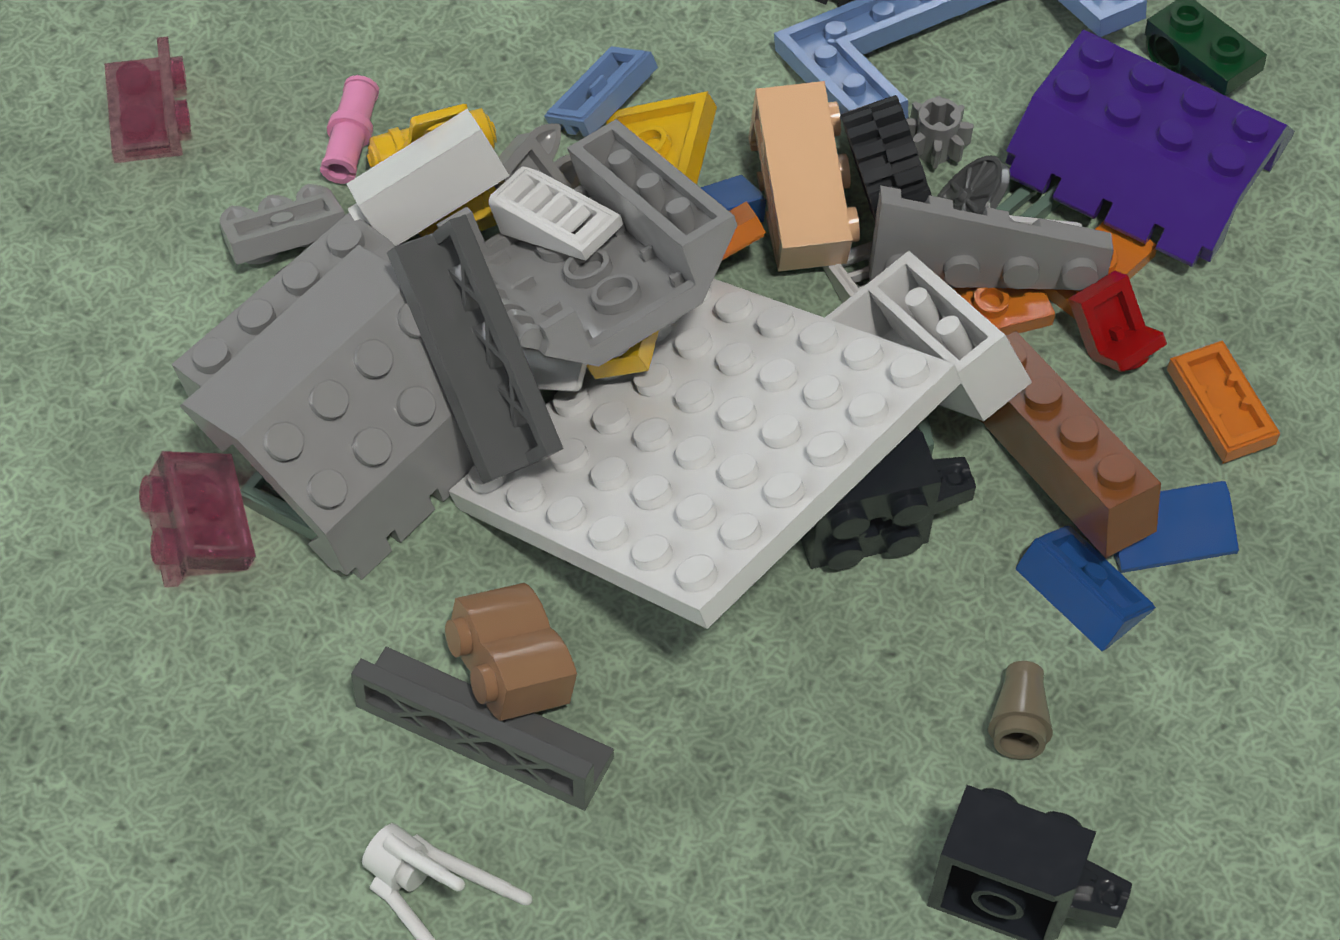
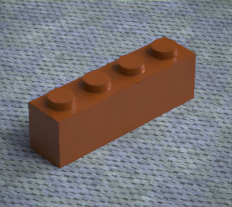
M1017 331L1007 335L1008 341L1032 383L985 421H980L1105 558L1157 532L1161 482Z

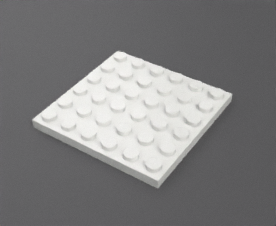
M713 279L703 304L681 316L674 324L659 330L649 371L595 379L588 368H586L582 387L579 391H558L546 404L564 449L538 463L485 484L482 483L476 466H473L469 473L448 492L455 506L461 511L708 629L961 384L954 363Z

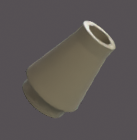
M1016 661L1007 667L1005 682L988 726V732L994 740L995 749L1006 757L1013 759L1035 758L1043 753L1046 744L1053 736L1044 688V670L1034 662Z

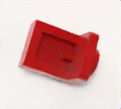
M1114 270L1068 299L1086 351L1093 361L1120 372L1133 370L1144 365L1149 360L1150 355L1167 345L1163 332L1145 325L1127 274Z

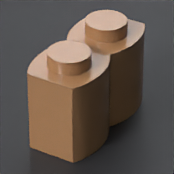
M520 583L455 598L451 620H448L445 625L446 641L452 655L456 658L461 657L466 667L471 671V687L476 700L480 704H486L499 721L570 704L577 677L573 659L562 638L550 627L541 601L528 584Z

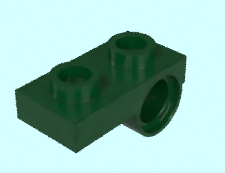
M1175 0L1147 19L1145 29L1146 50L1150 60L1155 63L1160 62L1167 69L1178 74L1188 68L1222 95L1227 96L1264 70L1267 54L1196 0Z

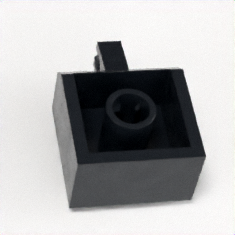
M914 428L801 538L810 569L829 566L833 570H843L855 566L864 557L886 552L894 557L905 556L918 550L922 544L928 543L934 514L969 502L974 498L976 484L966 458L933 459L923 432Z
M966 785L940 855L927 906L1017 940H1055L1059 937L1066 917L1117 928L1125 911L1132 883L1087 860L1096 831L1082 827L1081 823L1074 817L1056 811L1044 813L1019 804L1013 796L999 789L984 788L981 790Z

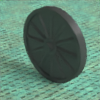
M988 155L978 158L956 173L943 187L937 197L953 200L954 209L982 215L986 207L996 209L1001 202L1009 184L1010 170L996 156Z

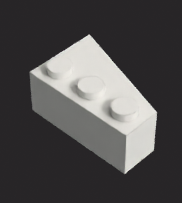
M910 251L906 252L825 317L954 363L961 384L939 405L985 421L1032 383L1006 335Z

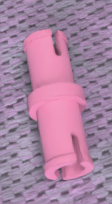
M355 75L345 80L338 111L334 112L328 121L327 134L330 138L325 157L321 162L320 172L326 179L334 183L346 184L355 179L362 148L369 144V138L373 134V124L370 120L375 101L379 95V87L376 82L368 77Z

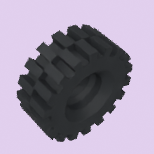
M896 95L841 113L849 146L874 221L876 220L880 185L901 189V198L925 203L928 196H932L907 119Z

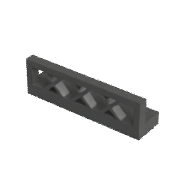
M466 214L448 220L432 234L394 246L389 250L387 255L482 483H488L538 463L564 449Z
M387 646L375 664L360 658L351 673L356 707L584 811L614 759V748L536 713L499 721L486 704H480L476 700L471 684Z

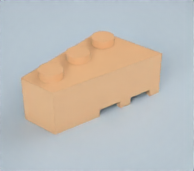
M825 81L757 88L755 90L749 143L751 151L759 152L762 171L757 172V180L760 191H765L768 206L766 220L778 271L847 264L852 242L860 240L857 209L855 206L847 207L844 189L850 188L848 157L846 154H837L835 136L841 135L839 106L837 101L828 102Z

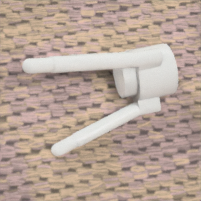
M394 823L386 825L373 837L362 858L363 867L376 876L370 885V890L390 905L416 940H435V938L398 891L400 888H404L408 892L415 890L424 882L427 876L455 891H461L465 887V882L455 875L457 874L522 905L527 906L532 903V896L528 892L434 847L419 835H410Z

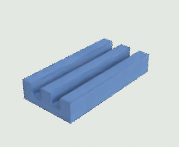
M611 46L544 115L547 123L559 124L561 130L565 128L567 134L576 135L580 130L585 137L600 129L658 68L652 53Z

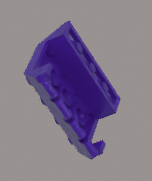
M1083 29L1033 94L1006 149L1008 154L1005 163L1011 166L1009 169L1010 179L1041 194L1046 192L1054 175L1060 177L1061 180L1052 199L1092 219L1097 217L1105 200L1112 202L1113 204L1104 220V225L1143 244H1147L1157 225L1165 228L1155 250L1193 267L1199 256L1211 262L1225 240L1235 210L1263 169L1269 172L1272 170L1295 131L1288 125L1260 111L1254 110Z

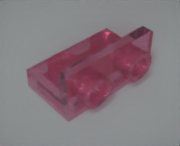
M168 36L157 37L158 57L104 63L111 149L114 163L183 155L181 135L192 133L188 101L187 99L178 100L177 90L187 89L183 56L172 57Z
M162 451L149 475H145L141 481L139 502L142 511L147 512L149 515L152 529L150 542L151 558L154 564L160 566L164 587H178L189 569L248 570L256 555L232 454Z

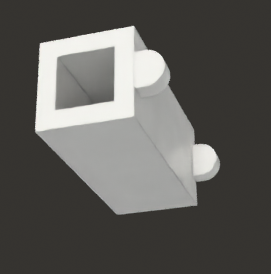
M466 109L348 182L347 186L357 202L349 207L348 211L354 221L361 219L397 246L510 175L469 110Z

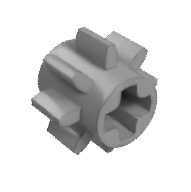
M941 96L928 99L923 104L916 101L912 103L911 115L907 119L919 158L927 163H931L933 168H937L939 164L950 159L960 162L964 145L971 144L974 124L962 122L965 106H957L953 101L941 98Z

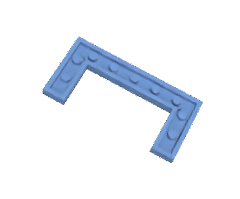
M855 0L775 32V51L806 83L825 81L828 102L837 101L840 118L841 113L896 95L907 119L909 118L908 100L863 54H868L875 49L909 35L917 34L921 30L963 15L970 10L995 0ZM1058 0L1099 37L1146 19L1147 0Z

